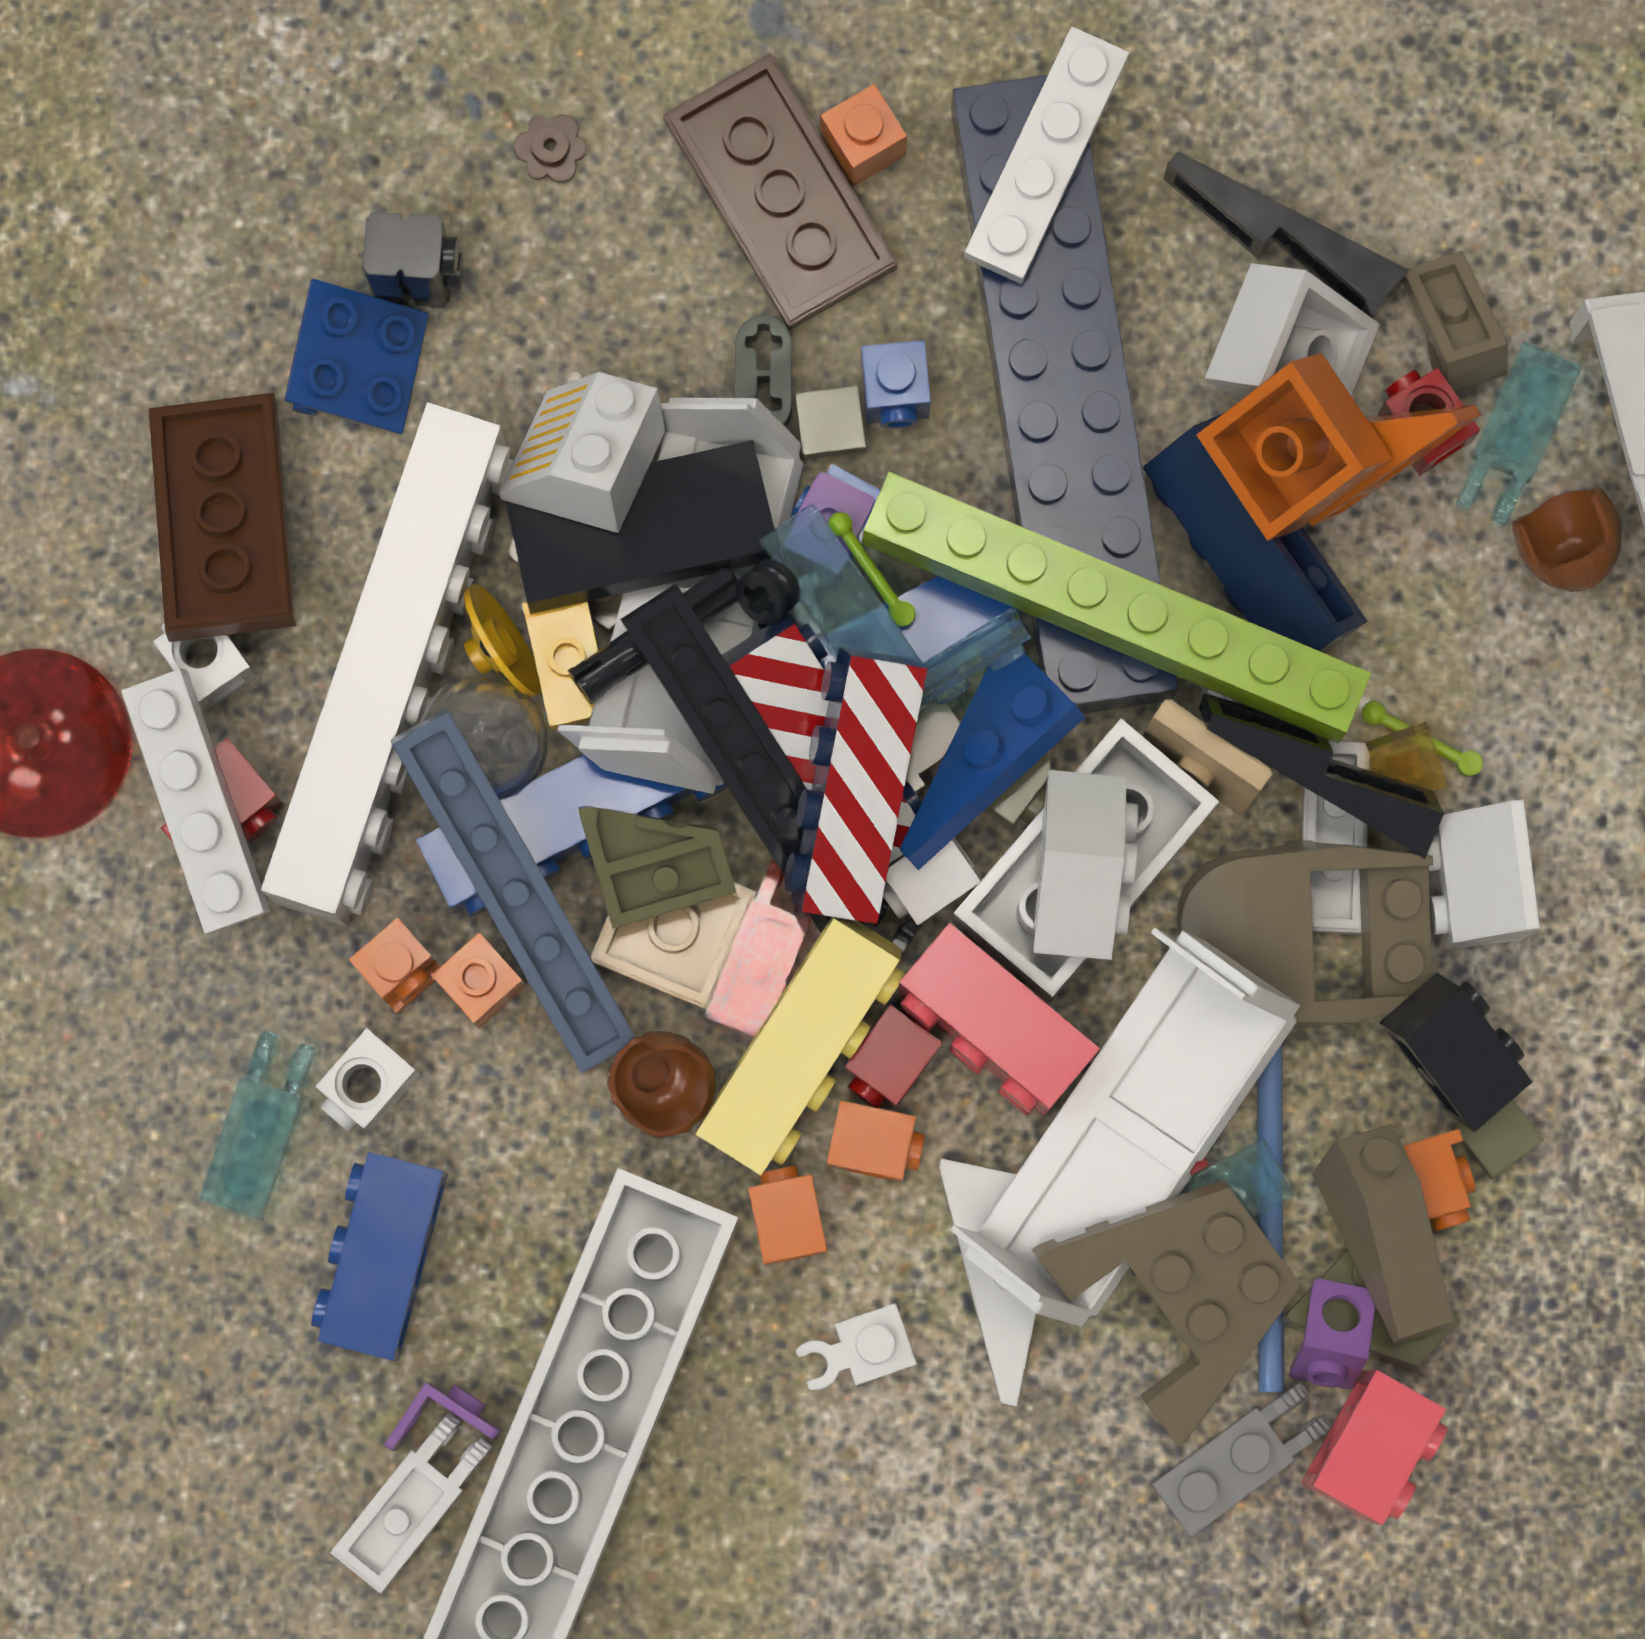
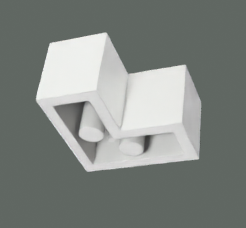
M1056 770L1048 771L1042 826L1041 865L1035 908L1033 953L1112 960L1115 934L1127 935L1130 895H1120L1121 883L1134 884L1137 844L1128 843L1135 842L1138 804L1126 803L1127 777Z

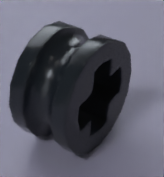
M764 559L756 563L750 572L740 577L735 588L737 601L743 611L751 619L765 625L779 622L786 612L791 611L799 603L801 597L799 582L793 572L784 564L772 559Z

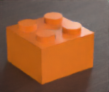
M1322 353L1291 361L1196 435L1267 541L1301 529L1394 459Z

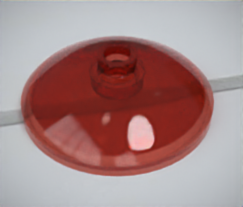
M25 649L0 656V832L29 839L57 837L70 833L100 815L110 805L124 783L132 755V731L127 710L111 683L98 670L75 656L49 649ZM27 727L38 728L40 733L38 743L31 748H22L18 741L20 732Z

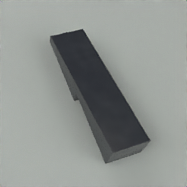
M1179 151L1167 164L1163 179L1253 256L1259 259L1275 241L1324 284L1371 318L1379 312L1402 286L1409 272L1408 269Z
M1204 693L1199 709L1209 731L1422 858H1426L1444 815L1433 790L1331 759L1334 752L1328 739L1257 709Z

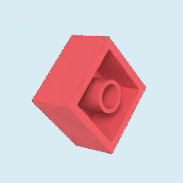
M1362 1370L1333 1422V1427L1327 1433L1300 1484L1369 1523L1383 1525L1387 1517L1399 1519L1416 1489V1485L1408 1481L1418 1460L1425 1459L1429 1462L1446 1435L1448 1427L1439 1423L1446 1408L1378 1370Z

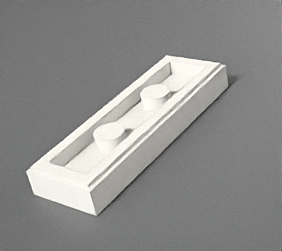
M1329 741L1334 752L1331 759L1369 770L1370 743H1336ZM1303 787L1301 841L1311 840L1321 843L1367 846V824ZM1359 869L1311 871L1313 933L1361 935Z

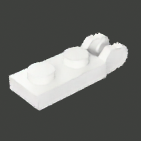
M451 1412L443 1418L417 1452L415 1450L410 1451L330 1552L380 1594L385 1591L464 1490L461 1486L492 1448V1445L482 1437L477 1442L472 1443L460 1458L461 1462L449 1477L432 1465L429 1461L442 1446H446L456 1434L457 1427L461 1422Z

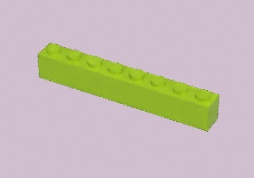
M888 472L863 530V545L1336 743H1339L1347 733L1371 676V673L892 472Z

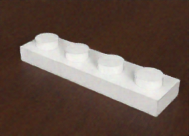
M1071 26L964 253L965 259L1017 283H1023L1129 56L1128 51Z
M177 669L121 690L204 933H214L271 912L265 894L261 891L262 885L187 669Z

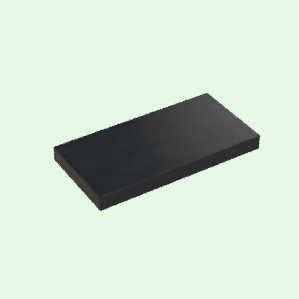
M753 440L651 462L619 533L505 501L530 614L710 575L720 568L726 567L732 570L755 565L764 559H781Z

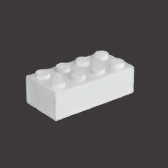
M1120 719L1075 771L1079 773L1127 777L1126 803L1138 804L1135 842L1128 843L1137 844L1134 884L1121 883L1120 895H1130V908L1220 802L1123 719ZM1043 808L953 913L952 922L1047 1003H1050L1087 958L1033 953L1035 908L1041 865Z

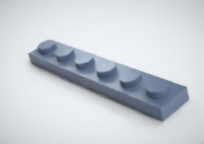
M446 708L391 739L392 746L581 1073L615 1055L619 1049L623 1048V1044H628L629 1039L635 1035L449 710Z

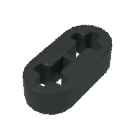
M753 316L745 321L737 331L735 341V398L757 399L758 383H770L771 403L782 406L781 411L776 410L771 413L786 427L790 422L792 413V340L790 331L782 321L774 316ZM760 331L770 332L772 342L782 343L781 349L771 350L770 370H758L756 350L746 348V343L757 341L758 332Z

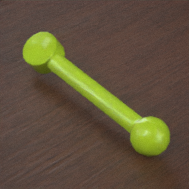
M844 512L832 514L828 520L829 531L834 536L843 539L889 606V621L897 627L910 625L915 618L914 607L909 602L900 601L853 533L851 517Z
M1370 701L1362 708V718L1368 725L1377 726L1382 724L1456 763V768L1461 775L1473 777L1481 771L1483 759L1477 752L1471 750L1462 753L1387 714L1384 705L1380 702Z

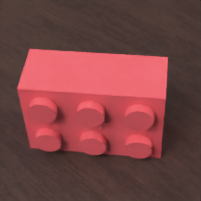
M950 922L900 980L897 994L903 998L900 1003L902 1006L899 1008L901 1012L927 1032H930L934 1026H937L953 1040L949 1052L977 1075L984 1067L1003 1082L998 1093L1025 1116H1028L1033 1109L1042 1116H1045L1100 1050L1091 1040Z

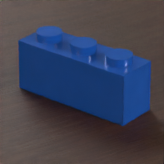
M368 1152L365 1165L354 1163L345 1193V1200L354 1202L348 1228L340 1225L337 1226L328 1257V1263L338 1265L331 1290L320 1289L312 1315L311 1326L321 1328L318 1342L392 1361H399L448 1177L446 1172Z

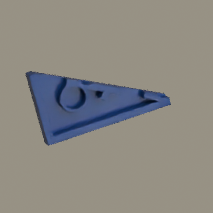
M1008 636L1000 641L899 848L918 871L1086 718L1070 698Z

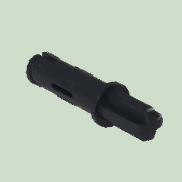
M726 567L718 569L683 593L702 625H705L738 602L735 593L738 578ZM626 631L585 661L583 660L567 671L579 691L583 693L585 699L590 704H593L607 691L647 666L648 663L628 631Z

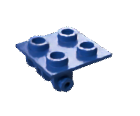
M310 279L284 401L292 403V410L301 414L316 416L318 411L397 434H403L429 313L317 279Z

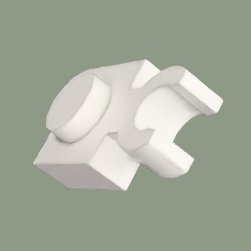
M896 1303L836 1323L835 1327L840 1339L839 1343L829 1345L825 1342L814 1340L808 1341L796 1349L798 1358L807 1356L810 1353H819L827 1361L825 1374L819 1378L807 1381L810 1390H820L828 1387L835 1381L839 1371L850 1368L856 1386L917 1365Z

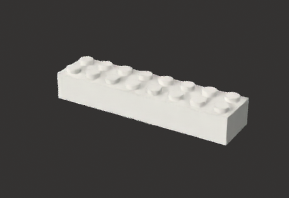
M429 402L426 404L261 887V891L275 904L348 927L353 913L362 916L366 909L373 887V879L367 878V869L373 853L383 855L393 829L394 819L388 817L387 811L393 793L403 795L410 780V775L390 740L431 717L435 699L428 697L429 686L434 672L444 675L448 667L455 639L449 637V627L454 613L464 615L466 612L464 590L468 586L475 584V579L469 577L470 565L474 553L484 556L487 551L495 526V519L489 518L490 506L494 494L499 495V491L514 460L509 459L511 448L507 446L500 425Z
M617 1168L423 1639H569L740 1221L738 1217Z

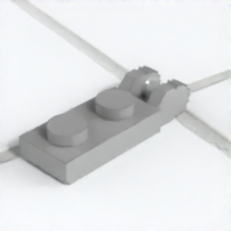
M1301 1381L1294 1384L1260 1410L1257 1408L1250 1410L1151 1484L1189 1537L1197 1534L1293 1463L1295 1459L1292 1456L1305 1449L1333 1427L1325 1414L1320 1417H1314L1299 1428V1432L1284 1443L1281 1442L1268 1423L1284 1412L1288 1413L1303 1402L1304 1397L1309 1394Z

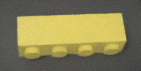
M831 917L714 1099L707 1114L700 1121L696 1135L759 1175L763 1174L771 1160L782 1166L802 1134L793 1128L805 1107L817 1112L835 1084L836 1079L827 1073L839 1054L841 1053L851 1059L867 1035L871 1026L862 1021L868 1009L875 999L886 1005L897 989L900 980L904 977L905 972L896 967L901 959L903 949L856 920Z

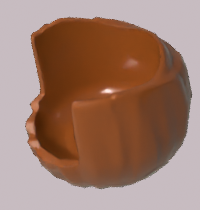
M1600 487L1588 490H1574L1556 495L1541 504L1533 512L1520 516L1512 522L1514 539L1520 557L1540 581L1551 587L1569 592L1593 588L1609 575L1620 553L1622 529L1619 515L1611 499Z
M649 1031L640 1037L634 1036L629 1039L628 1044H623V1048L616 1052L614 1062L609 1068L610 1076L608 1077L607 1085L611 1093L612 1103L619 1108L624 1120L644 1135L663 1138L688 1132L697 1122L705 1117L713 1103V1097L716 1092L715 1070L706 1052L696 1044H693L689 1038L682 1035L673 1034L668 1031Z

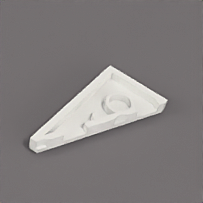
M941 1158L939 1173L946 1193L953 1225L978 1232L1017 1174ZM956 1236L1000 1403L1017 1406L1036 1313L965 1257L963 1254L969 1245Z

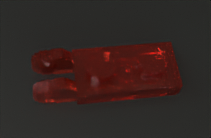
M773 858L769 863L756 899L750 898L704 1016L709 1021L753 1038L784 992L811 924V920H808V913L801 912L797 906H795L794 912L790 913L770 905L777 888L781 887L784 876Z

